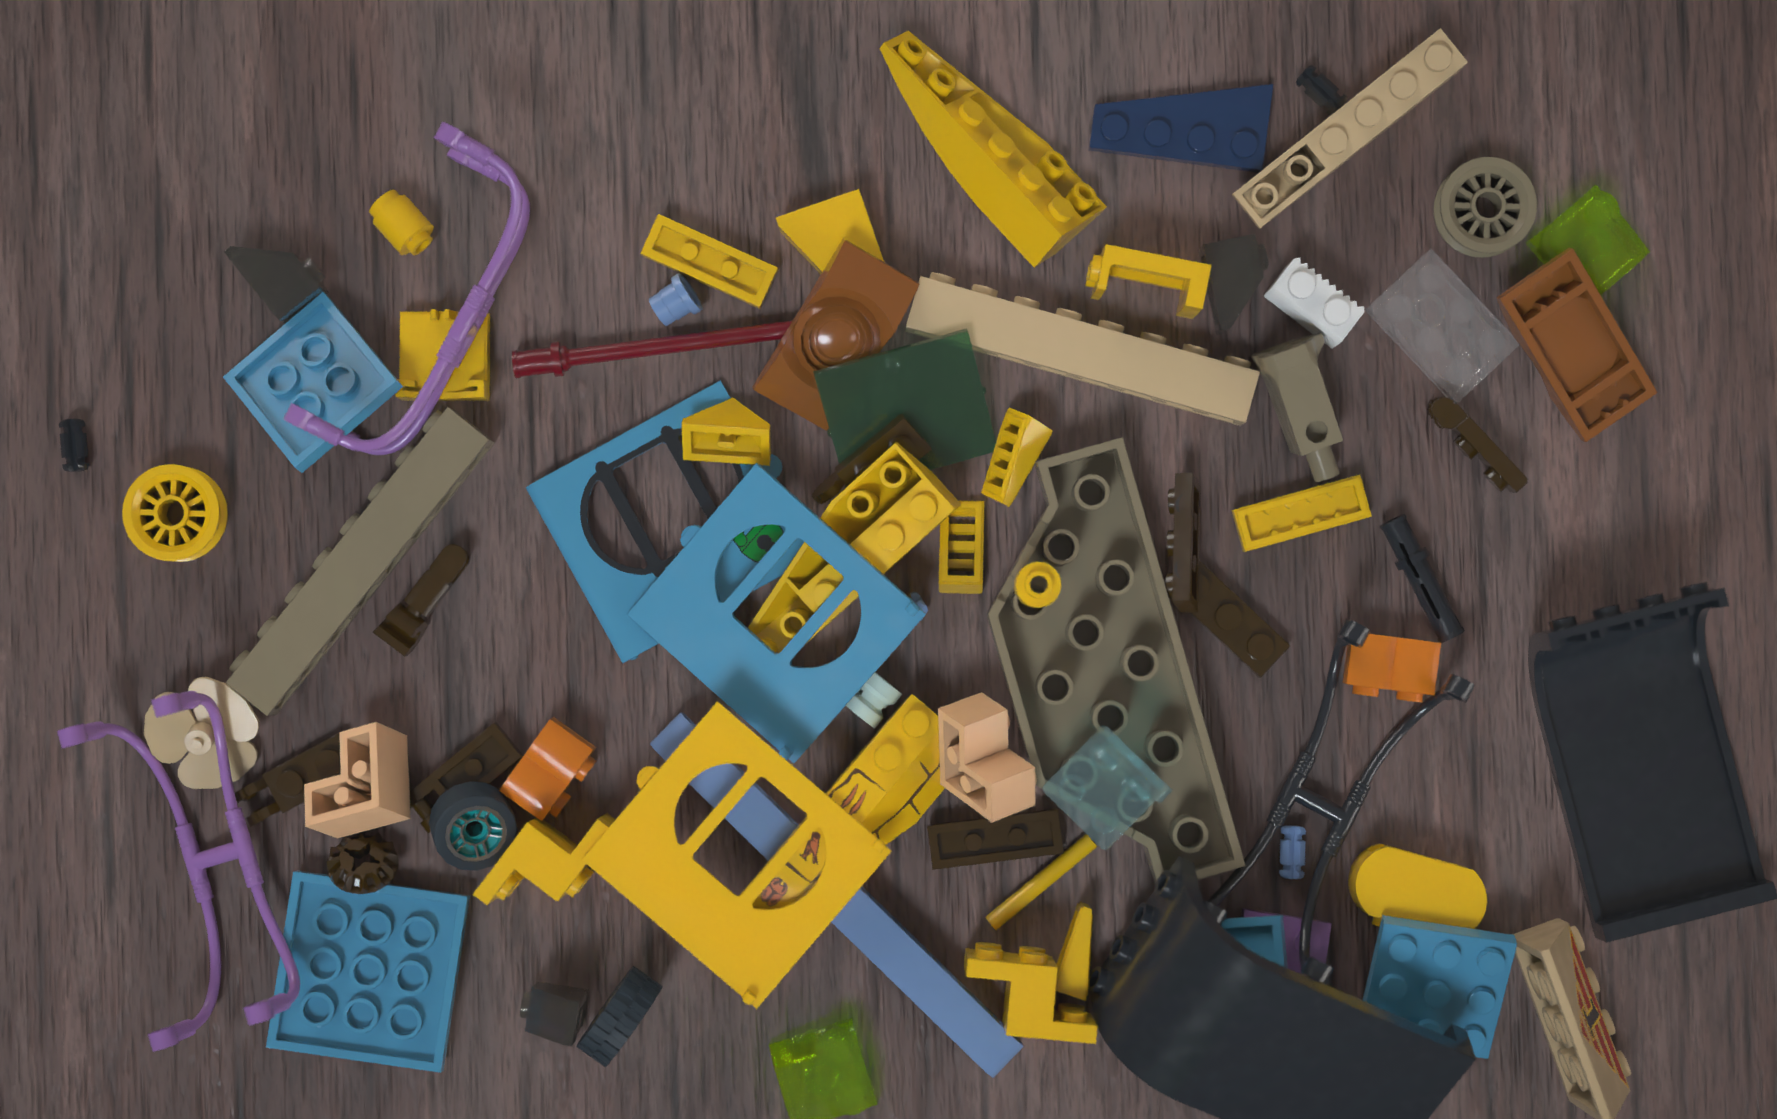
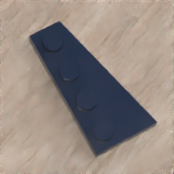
M1273 84L1095 104L1088 151L1259 173L1263 170Z

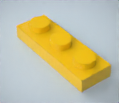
M660 214L657 215L640 253L643 257L759 309L762 308L779 270L776 266Z

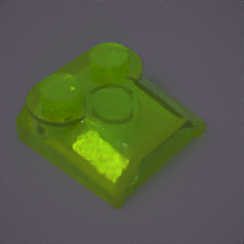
M1596 184L1526 242L1543 264L1567 248H1573L1600 295L1633 269L1650 252L1621 215L1617 200L1608 192L1601 191Z
M853 1018L769 1043L774 1070L790 1119H832L842 1115H856L863 1112L866 1108L878 1105V1099Z

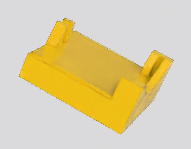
M431 309L430 312H400L399 379L397 380L403 387L396 393V398L401 400L416 399L439 358L436 354L441 348L459 312L445 309V311ZM487 313L459 368H454L438 401H490V313Z

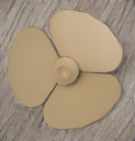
M198 677L189 685L188 691H196L197 693L208 695L217 704L225 729L232 782H235L255 765L258 758L257 748L250 740L258 733L259 719L249 702L228 684L209 677ZM173 692L161 693L156 698L173 694ZM151 704L145 714L144 736L151 754L160 762L170 764L179 761L189 751L178 768V777L181 783L192 789H217L222 787L213 727L206 708L200 704L198 707L193 708L195 716L188 709L156 718L153 705Z

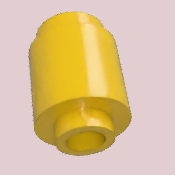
M390 190L380 196L371 206L369 213L374 218L373 224L400 255L408 253L417 255L424 251L432 242L433 238L430 235L433 232L434 226L406 195H400L396 190Z
M1034 562L1024 566L1017 573L1014 580V591L1017 598L1024 605L1033 608L1050 605L1057 599L1061 590V579L1058 572L1052 566L1043 562ZM1035 576H1041L1047 582V588L1041 594L1033 592L1030 588V581Z

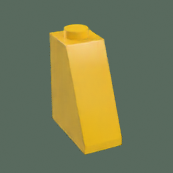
M859 189L776 217L781 234L820 275L843 238L884 262Z

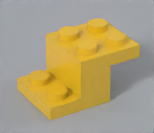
M608 813L604 814L596 820L577 845L545 820L540 821L538 818H534L526 823L473 895L486 905L497 898L504 901L507 896L510 897L522 880L527 878L557 902L567 894L573 898L581 891L594 873L581 859L616 819Z
M976 942L975 949L965 948L964 969L966 977L1006 981L1002 1023L1007 1036L1096 1044L1098 1026L1092 1014L1084 1011V1006L1059 1003L1058 1010H1054L1058 967L1053 957L1045 954L1046 949L1020 946L1019 953H1011L1001 950L1002 945L988 942Z

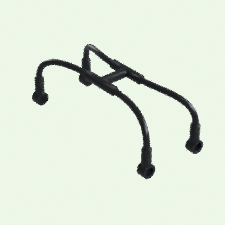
M1346 619L1337 635L1325 690L1312 735L1305 751L1300 752L1266 819V822H1268L1266 828L1245 857L1244 862L1246 866L1237 868L1209 900L1204 901L1212 916L1222 926L1228 913L1217 906L1253 867L1272 840L1277 829L1282 828L1295 802L1333 821L1331 831L1321 847L1323 853L1311 880L1299 937V962L1302 975L1325 985L1334 969L1310 957V939L1316 903L1329 864L1333 857H1337L1371 789L1369 786L1371 780L1396 744L1424 715L1444 700L1456 699L1467 703L1475 687L1470 681L1450 674L1447 682L1435 693V696L1431 695L1421 703L1385 740L1369 762L1361 778L1355 780L1343 806L1307 789L1303 785L1316 761L1314 756L1320 745L1330 715L1345 648L1350 645L1362 648L1370 633L1368 628L1349 619Z

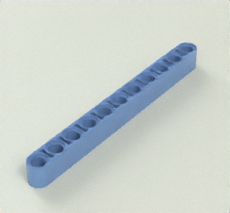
M680 712L651 741L650 745L666 761L697 725L684 713ZM736 763L721 764L701 772L689 784L715 808L745 772ZM756 782L725 817L768 861L799 825ZM863 886L832 920V923L992 1078L1024 1047V1044L1017 1036H1007L1003 1023Z

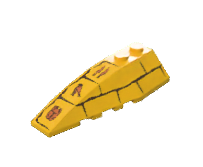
M911 694L900 704L826 792L831 799L879 840L884 841L885 845L916 824L945 789L940 785L938 715ZM807 816L802 820V822L797 826V828L791 833V835L786 839V841L781 845V847L787 842V840L793 835V833H794V832L799 828V826L805 821V819L807 818ZM816 829L755 899L752 903L753 907L773 909L787 906L808 893L817 882L825 862L826 846L822 829Z

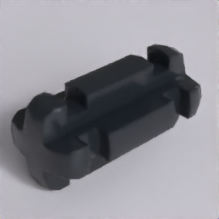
M1310 65L1297 78L1296 84L1298 87L1303 85L1306 88L1304 92L1321 108L1325 106L1328 109L1326 112L1328 115H1332L1346 103L1347 96L1345 94L1340 96L1337 93L1339 88L1323 73L1318 75L1315 72L1317 68Z
M65 419L59 422V428L63 429V433L60 434L61 457L66 459V464L62 465L64 471L81 472L89 468V463H86L84 458L88 457L86 433L82 432V427L86 426L84 420Z

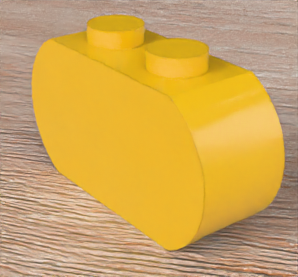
M1378 843L1363 850L1356 857L1349 871L1348 886L1354 903L1361 911L1369 916H1373L1372 924L1379 927L1382 915L1475 929L1486 911L1487 894L1485 886L1479 875L1474 870L1465 866Z

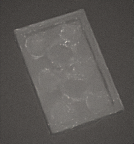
M1429 249L1365 309L1447 398L1450 397L1451 400H1454V404L1461 401L1519 346V343L1509 330L1432 249Z

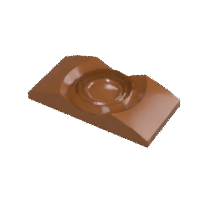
M843 238L752 386L753 390L820 428L829 431L856 396L878 353L896 332L920 285L919 282Z
M1567 248L1496 297L1513 337L1532 360L1542 377L1549 397L1582 441H1589L1658 393L1573 248Z

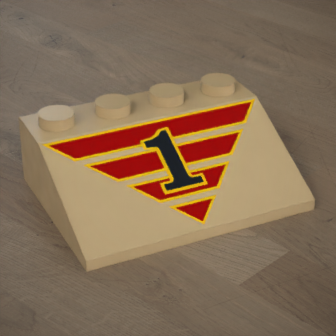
M1556 918L1512 934L1515 935L1517 941L1515 955L1569 1101L1595 1119H1615L1630 1092L1626 1077L1631 1075V1071L1621 1050H1615L1610 1035L1616 1033L1613 1021L1606 1009H1600L1595 994L1600 992L1598 980L1590 967L1585 968L1580 952L1585 950V946L1580 932L1576 926L1570 927L1568 922Z

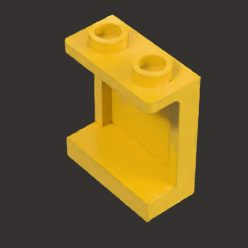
M1106 244L1100 255L1093 254V258L1089 263L1085 286L1093 288L1091 299L1100 300L1104 294L1109 276L1181 290L1176 316L1193 319L1203 309L1211 265Z

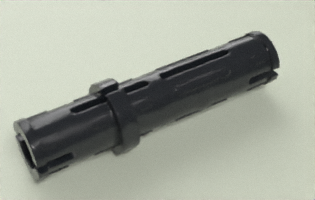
M1404 513L1381 524L1379 527L1383 530L1398 559L1394 562L1398 571H1404L1438 637V642L1443 643L1460 635L1465 630L1459 623L1444 590L1427 560V557L1430 556L1426 547L1421 548Z

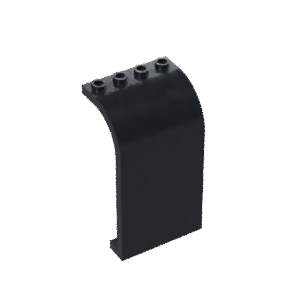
M1707 582L1681 587V596L1665 600L1663 593L1636 599L1638 607L1621 611L1619 604L1592 610L1593 619L1578 623L1575 615L1555 619L1548 622L1550 630L1533 634L1529 641V677L1542 737L1594 936L1606 943L1777 899L1774 881L1767 880L1764 877L1706 651L1705 622L1707 613L1710 608L1729 606L1725 588L1709 589Z
M1182 857L1176 859L1169 871L1164 870L1156 882L1155 891L1146 903L1143 902L1137 907L1131 925L1124 935L1120 934L1115 938L1109 956L1101 967L1097 966L1094 968L1089 977L1088 991H1090L1094 1020L1102 1038L1114 1055L1133 1074L1158 1092L1219 1119H1428L1476 1060L1467 1030L1451 1024L1443 1035L1269 961L1242 945L1212 916L1202 899L1194 863Z

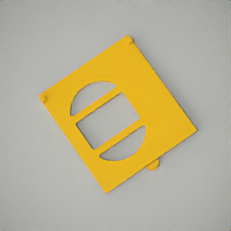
M717 701L660 769L655 766H646L639 771L637 785L641 791L581 860L741 995L745 1004L752 1005L757 1009L891 853V850L885 845L884 841L879 840ZM728 763L747 765V771L684 844L678 843L675 832V810L680 795L690 781L701 772L717 765ZM764 777L807 814V818L741 895H736L693 858V854L757 779ZM816 829H822L826 846L825 862L817 882L808 893L787 906L773 909L753 907L752 903L809 836Z

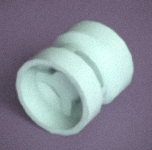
M875 672L846 706L875 729L883 719L881 710L888 705H894L902 694Z

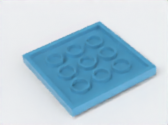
M293 871L283 937L298 969L300 992L296 1000L291 1003L289 1009L276 1014L274 1018L270 1019L266 1048L439 1073L444 1071L470 895L388 884L384 888L369 894H352L338 888L331 881L329 875ZM281 957L279 959L274 996L280 993H287L289 989V980Z

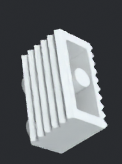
M1294 258L1287 264L1263 295L1313 335L1322 332L1325 344L1330 348L1336 347L1343 341L1364 313V306L1357 307V301H1350L1349 295L1343 296L1342 290L1336 291V285H1329L1328 279L1322 280L1321 274L1315 275V270L1308 269L1307 263L1301 264L1300 258Z

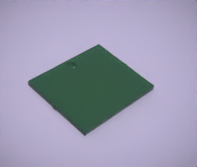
M967 328L813 371L829 426L827 434L833 440L839 464L902 413L931 445L932 450L919 459L930 470L993 453L996 439L984 396L986 388L981 384Z

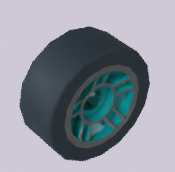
M470 781L455 785L440 795L432 807L429 820L437 852L446 863L460 870L478 871L494 866L514 841L518 830L515 815L508 799L499 789L483 782ZM478 821L481 823L470 826V829L466 830V826L470 822Z

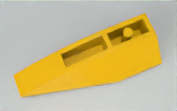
M906 31L884 42L879 48L908 107L947 169L976 206L1034 268L1059 252L1105 210L1107 206L1097 197L1094 189L1084 183L1060 153L1056 152L1040 136L910 31Z
M896 442L830 502L820 519L884 575L962 504L930 469ZM804 542L748 626V629L775 653H780L843 581V576ZM853 590L810 640L859 597L856 590Z

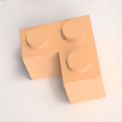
M982 692L938 708L940 785L990 822H995L1034 806L1035 785L1037 783L1035 767L1008 748V729L1010 727L1008 710Z
M378 722L339 732L341 774L304 784L305 827L335 838H341L411 819L407 735Z

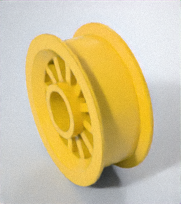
M166 464L147 470L132 483L124 499L122 517L128 537L140 551L152 558L163 561L186 562L204 556L218 544L226 529L228 508L222 490L210 476L194 468ZM182 481L185 482V483H187V485H186V487L184 488L183 491H182ZM171 482V487L169 491L166 484ZM156 490L161 497L160 499L152 495ZM197 490L200 495L191 499ZM178 501L184 509V516L178 524L172 525L167 518V511L171 504ZM148 502L155 505L153 510L146 509ZM204 503L205 511H197L196 507ZM146 516H154V520L147 523ZM197 517H205L203 525L196 522ZM159 528L158 532L154 536L151 532ZM190 528L196 530L199 533L194 537ZM168 535H169V545L164 544V542H165L166 538L168 537ZM180 535L182 536V538H183L184 541H185V543H184V544H181V545H180Z

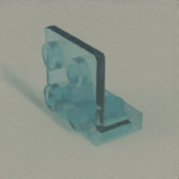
M1102 725L1042 787L1043 792L1103 850H1108L1155 801L1161 803L1173 791L1105 725Z

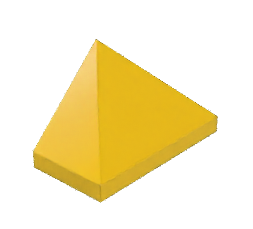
M728 399L683 418L681 423L683 460L750 465L759 463L760 465L770 466V424L736 399Z

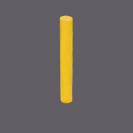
M1085 834L1065 850L1064 854L1059 855L985 918L995 930H998L1096 849V844Z

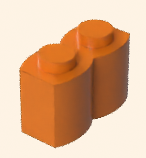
M1369 634L1362 648L1353 645L1347 646L1342 683L1353 685L1352 694L1378 697L1379 689L1397 691L1396 699L1422 703L1423 694L1435 696L1441 643Z
M553 717L538 734L499 791L540 821L546 819L549 813L557 818L572 797L565 792L574 778L582 782L597 762V760L591 757L596 747Z

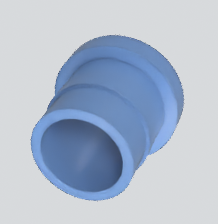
M681 273L671 277L672 283L649 298L653 311L665 326L681 319L690 312L695 315L703 310L696 292Z

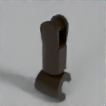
M455 544L448 545L442 549L431 564L430 570H426L404 599L408 603L407 607L400 602L373 633L404 657L408 656L420 642L427 627V622L421 616L424 615L427 618L450 590L451 585L455 583L469 564L467 551Z

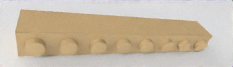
M931 272L929 278L920 276V285L914 296L906 324V332L1238 426L1246 423L1260 374L1259 371L1250 369L1251 362L1225 356V360L1220 361L1207 357L1209 350L1191 344H1183L1181 350L1165 345L1167 340L1165 337L1148 332H1141L1140 338L1123 333L1124 326L1110 321L1099 320L1098 326L1082 322V314L1063 308H1057L1056 314L1040 310L1039 302L1025 297L1015 296L1014 302L997 298L998 291L986 286L973 284L972 290L954 286L956 279L944 274Z

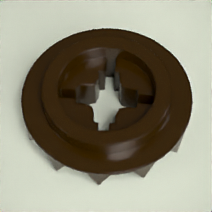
M360 832L352 838L342 837L339 845L330 847V855L326 864L328 875L338 888L352 894H369L384 888L393 880L398 870L399 861L393 842L383 840L379 832L374 836L365 835L364 832ZM370 853V863L364 862L355 870L354 858L361 859L365 854Z

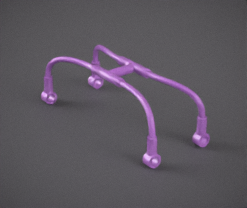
M445 122L441 123L434 139L450 148L446 156L465 167L482 173V175L495 182L500 180L509 186L511 206L505 230L478 285H473L441 348L436 354L439 358L424 386L406 414L390 431L375 439L361 440L359 434L351 431L349 434L344 435V430L291 403L283 419L334 446L339 444L352 451H362L372 455H387L405 447L418 434L433 411L454 368H459L468 348L495 301L493 295L516 256L526 233L530 217V203L526 190L519 182L514 170L503 159L495 155L493 149L486 147V145L474 140Z
M187 691L179 694L177 692L153 699L151 702L156 718L193 709L200 704L206 708L211 719L220 779L227 807L225 815L233 842L200 852L192 823L187 821L179 796L160 761L151 754L147 744L136 734L120 725L104 724L101 721L88 724L83 723L57 731L62 749L101 739L106 734L120 737L128 742L144 758L158 779L173 811L178 826L175 827V831H177L176 834L197 903L200 902L202 906L210 952V978L205 1002L200 1012L192 1020L185 1019L169 1027L148 1033L153 1052L176 1045L179 1041L194 1035L196 1030L210 1017L218 998L221 981V948L216 916L211 900L214 898V895L212 894L206 868L239 859L247 888L251 887L257 907L287 972L289 980L287 993H280L266 1000L243 1007L248 1025L272 1019L276 1014L289 1009L291 1003L296 1000L300 992V977L296 963L265 897L261 885L264 883L257 862L249 830L247 829L242 808H238L225 729L220 710L211 697L196 691Z

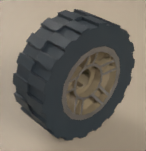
M633 966L600 1009L576 1047L602 1066L607 1067L648 1012L663 986Z

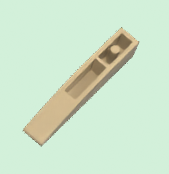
M1440 28L1234 192L1232 196L1259 229L1456 75L1468 63L1467 60Z

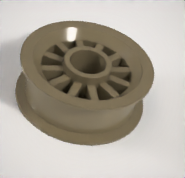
M1497 157L1472 159L1459 166L1440 185L1434 200V220L1441 237L1454 250L1470 257H1493L1515 246L1528 234L1537 213L1536 193L1528 176L1515 164ZM1476 177H1480V186L1475 179ZM1491 178L1497 180L1492 188L1490 187ZM1465 183L1469 191L1462 188L1461 185ZM1503 185L1509 190L1504 194L1500 192ZM1458 197L1464 202H1455V198ZM1483 197L1491 201L1494 207L1492 218L1483 217L1478 213L1476 209L1477 198ZM1513 197L1514 204L1506 203V199ZM1455 211L1464 212V216L1457 219ZM1506 213H1515L1514 218L1510 217ZM1466 221L1470 223L1467 230L1461 226ZM1501 224L1509 229L1505 232ZM1479 227V237H1476L1473 234ZM1490 230L1495 238H1490Z

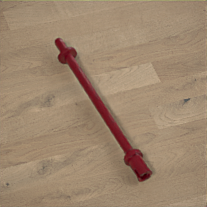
M792 321L569 349L565 345L561 346L559 341L551 342L550 347L512 351L513 372L516 379L524 376L554 373L555 377L565 376V371H569L572 366L781 340Z

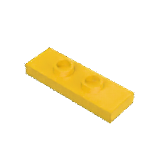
M1360 475L1231 510L1243 552L1372 517Z

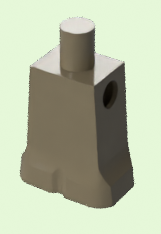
M1322 332L1292 339L1250 356L1256 369L1264 379L1290 452L1300 456L1306 455L1315 482L1327 480L1340 474L1330 445L1343 441L1318 365L1319 353L1325 343Z

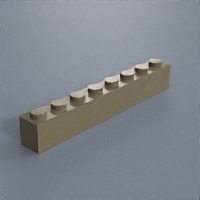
M449 407L443 413L437 410L427 420L422 429L426 434L415 447L410 444L403 450L395 462V465L399 468L388 481L384 478L381 479L369 493L367 499L371 503L361 515L357 512L354 513L342 526L340 533L343 535V538L334 549L327 547L321 552L312 565L316 571L306 584L300 581L291 589L284 600L288 604L278 618L274 615L271 616L258 631L257 636L260 638V641L252 651L244 650L231 664L229 670L233 674L226 684L266 716L277 715L495 444L493 440L455 410Z

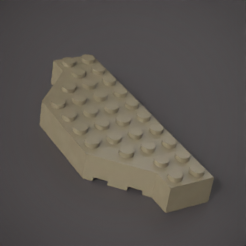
M1123 437L1037 461L1034 466L1046 508L986 614L1028 762L1035 767L1037 775L1036 785L1141 843L1145 850L1155 886L1161 873L1164 870L1169 871L1178 857L1194 863L1197 880L1246 866ZM1034 562L1049 564L1058 572L1061 579V590L1057 599L1050 605L1040 608L1024 605L1017 598L1014 591V580L1017 573L1024 566ZM1035 576L1030 581V588L1033 592L1041 594L1046 590L1047 582L1043 577Z

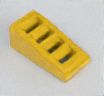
M1009 407L998 434L981 494L1010 507L1053 430L1033 417Z
M958 500L962 505L940 524L939 592L981 594L983 591L984 501ZM949 517H975V524H949ZM949 535H975V541H949ZM948 553H974V559H948ZM948 571H974V576L948 575Z
M1080 902L1077 903L1056 963L1058 967L1056 991L1086 1001L1089 985L1093 914L1092 908L1088 904Z

